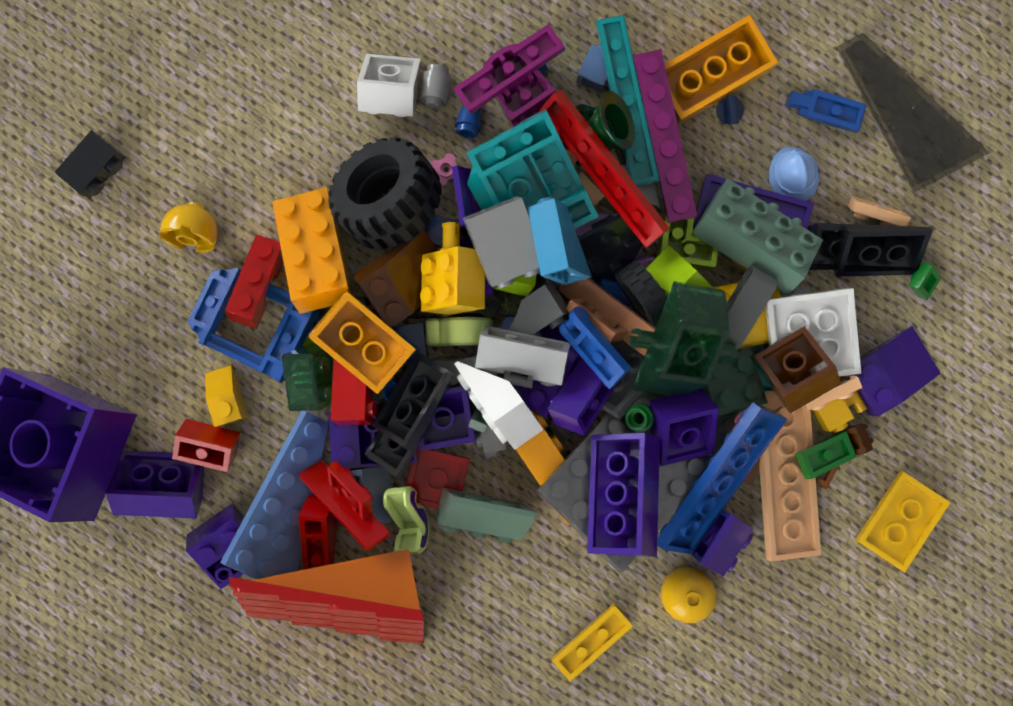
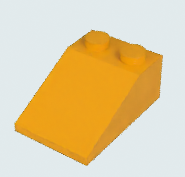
M347 290L309 333V338L377 394L416 350Z

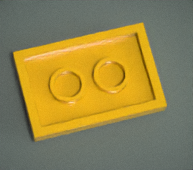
M899 471L855 538V541L905 573L951 502L904 471Z

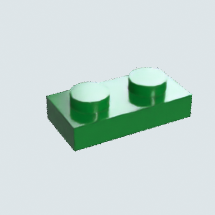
M846 431L838 432L795 453L805 479H813L857 457Z

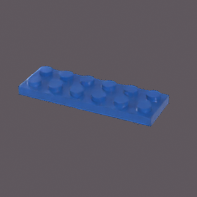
M754 402L743 411L741 420L734 430L726 435L724 444L717 454L710 458L708 467L701 477L694 481L692 490L678 507L671 520L661 528L657 545L662 550L685 554L693 553L782 428L787 418L779 412Z

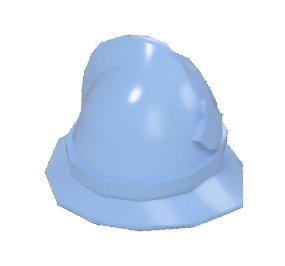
M784 146L772 159L769 167V183L775 193L804 201L810 199L815 194L820 181L818 165L812 155L800 148Z

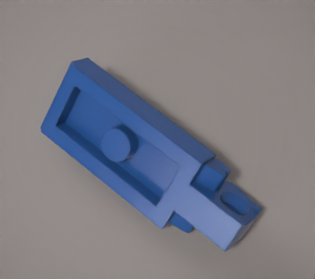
M817 89L812 91L805 90L803 94L791 91L787 95L785 106L798 109V115L806 119L853 133L859 132L866 109V104Z

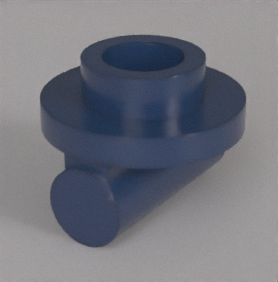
M737 95L723 98L716 107V115L724 124H738L744 114L743 103L737 98Z

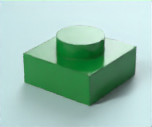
M923 262L919 269L913 273L909 286L918 297L928 300L942 277L932 264Z

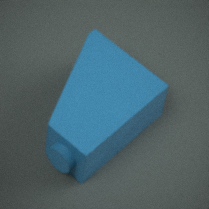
M546 197L538 200L536 205L527 207L541 276L563 285L591 278V273L567 205L553 197Z

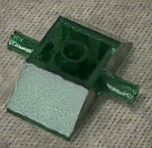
M677 281L673 282L655 331L634 328L631 333L638 336H629L631 347L647 349L633 389L668 395L689 394L708 385L718 360L733 362L736 359L734 356H728V354L737 356V346L733 343H725L730 333L726 293L723 290Z

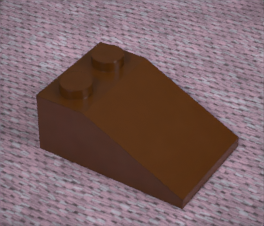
M425 229L421 233L418 231L413 235L414 239L409 242H401V246L392 248L352 275L380 319L391 328L413 314L421 306L422 255L438 251Z

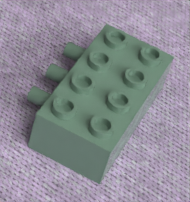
M728 178L712 197L692 232L693 235L747 270L750 266L754 265L777 279V289L787 296L806 277L823 239L802 227L801 219H790L778 211L779 206L776 203L772 202L768 205L755 196L753 188L747 187L744 189Z

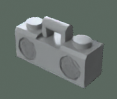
M485 326L479 338L475 368L482 369L489 374L503 373L504 379L516 386L532 389L534 380L539 381L545 386H562L571 345L569 342Z

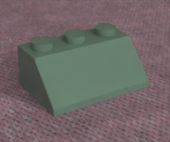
M442 488L435 521L443 526L442 530L447 532L459 533V529L470 531L469 535L474 537L486 538V534L495 535L498 541L512 543L513 539L523 540L536 519L537 512L520 502Z

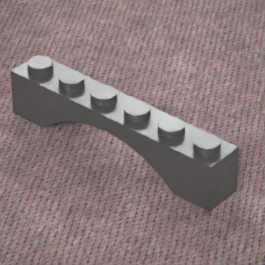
M553 282L543 285L521 300L517 315L508 330L541 337L540 330L547 326L552 330L562 324L565 320L563 316L568 313L566 310L567 304ZM477 354L468 357L438 356L432 359V361L455 374L448 387L452 388L457 384L462 386L456 378L461 373L454 364L458 361L475 368Z

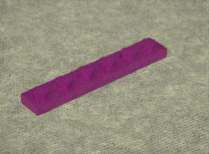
M662 50L633 55L659 174V185L667 223L696 218V207Z

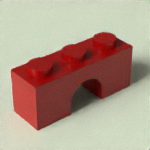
M255 235L225 309L231 321L258 329L267 306L266 293L272 278L278 279L284 263L279 241Z

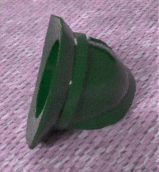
M614 91L603 93L599 105L593 111V116L587 123L609 151L619 148L628 149L632 146L635 138L632 114L625 101Z

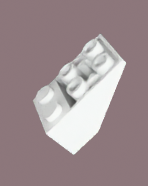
M458 361L454 364L461 373L456 378L469 393L470 399L477 409L481 411L482 417L495 432L502 444L508 441L515 450L543 430L509 381Z

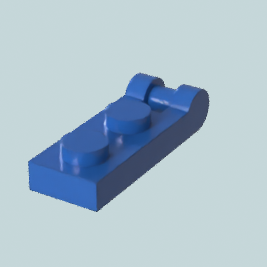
M575 307L569 314V319H565L559 326V331L609 389L614 387L631 369L630 365L589 320V315L584 308Z

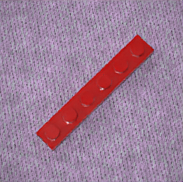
M563 90L554 92L539 111L547 110L559 137L645 248H647L670 229Z

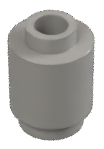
M430 64L427 66V71H424L420 99L425 102L426 106L441 108L442 104L448 103L451 80L448 67Z

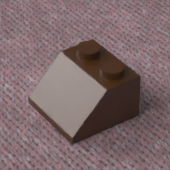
M805 326L754 355L775 394L789 413L796 411L841 385L836 366Z

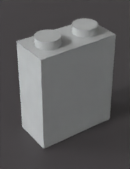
M513 197L463 218L491 287L497 285L498 289L504 288L514 283L513 278L523 274L525 277H531L540 273L530 218L522 197Z

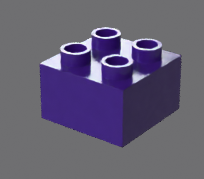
M3 367L0 373V498L48 522L95 521L137 414L51 375Z

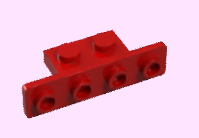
M320 460L299 474L300 480L366 551L371 550L389 537V530L372 513L373 496L366 486L361 487L356 482L350 469L347 467L343 468L337 461L327 466Z

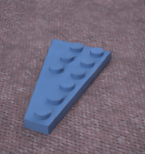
M302 410L220 563L254 579L298 571L302 554L299 513L308 495H314L300 480L299 474L321 460L329 423L308 411Z

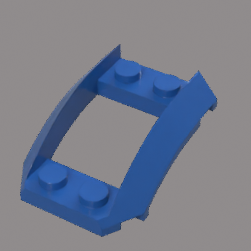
M234 267V269L230 270L220 269L211 271L188 319L192 331L196 332L199 338L198 343L264 373L278 382L282 383L294 375L296 372L291 369L315 320L320 322L319 309L299 314L291 302L290 293L270 283L266 297L286 306L287 309L265 355L262 356L216 334L241 269Z

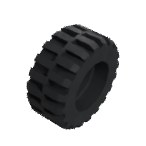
M390 137L389 140L381 138L377 139L376 143L369 142L363 145L361 150H355L350 154L351 157L347 161H343L338 173L335 172L332 178L333 185L329 187V209L334 219L363 247L387 249V246L390 248L401 246V242H409L414 239L413 235L418 231L421 233L426 228L425 224L434 218V210L439 208L442 184L440 183V177L420 149L408 140ZM394 186L386 196L376 201L384 191Z

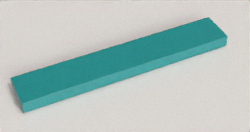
M619 15L596 20L595 24L609 89L625 101L632 114L635 138L630 148L623 149L627 173L637 187L659 183V174L625 16Z

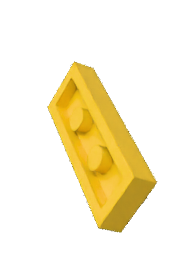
M613 603L557 652L551 660L571 682L629 631L633 625Z

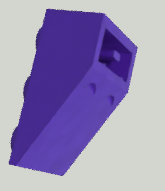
M377 409V414L375 417H373L372 424L374 423L381 409ZM328 412L331 463L337 461L343 468L380 466L365 455L379 430L372 425H338L330 420L331 412ZM417 451L415 452L410 464L417 463Z

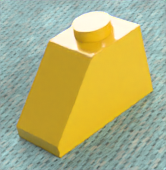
M230 365L205 373L206 402L214 427L224 426L249 418L233 366Z

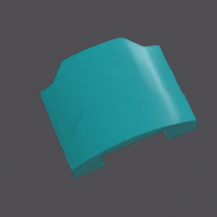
M546 109L466 152L473 165L467 185L481 210L519 196L522 197L528 213L527 207L536 205L537 201L542 198L553 197L567 205L575 229L599 217Z

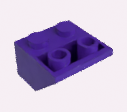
M233 503L186 535V552L220 589L230 584L229 577L239 578L243 575V573L220 563L244 519L243 514Z

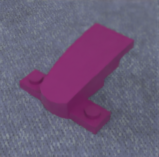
M548 24L521 43L508 45L496 51L489 57L481 70L455 86L453 90L469 114H472L496 98L510 126L514 127L525 119L539 113L542 106L556 92L554 87L538 69L564 52L565 46ZM563 144L564 148L569 150V148L565 144Z

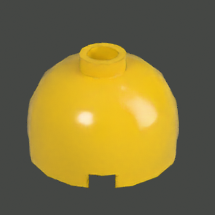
M189 202L188 204L175 206L165 214L159 233L160 238L164 242L183 250V244L198 246L195 252L208 253L214 250L218 237V227L214 217L204 209L203 205Z
M681 566L672 570L663 580L660 599L664 609L674 619L683 623H698L705 620L713 612L717 603V591L713 580L703 570L695 567Z

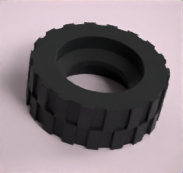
M634 260L615 274L617 283L627 300L637 313L654 326L672 313V307L665 293L650 272L640 262Z

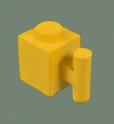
M857 390L849 398H837L827 402L828 405L822 409L811 410L822 431L837 433L847 428V422L854 419L848 408L853 405L857 413L867 409Z

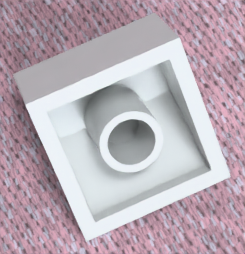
M366 54L357 80L358 111L369 114H393L397 117L413 116L417 102L421 59Z

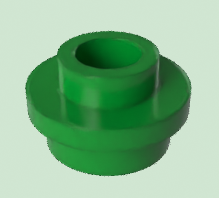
M637 403L632 405L626 412L625 421L631 430L642 433L652 427L654 414L647 405ZM638 413L643 414L644 422L638 420Z

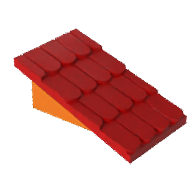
M409 549L256 580L229 577L233 595L237 597V601L242 605V609L246 611L247 616L291 621L292 625L334 628L337 632L345 634L380 636V641L424 644V620L422 610H420Z

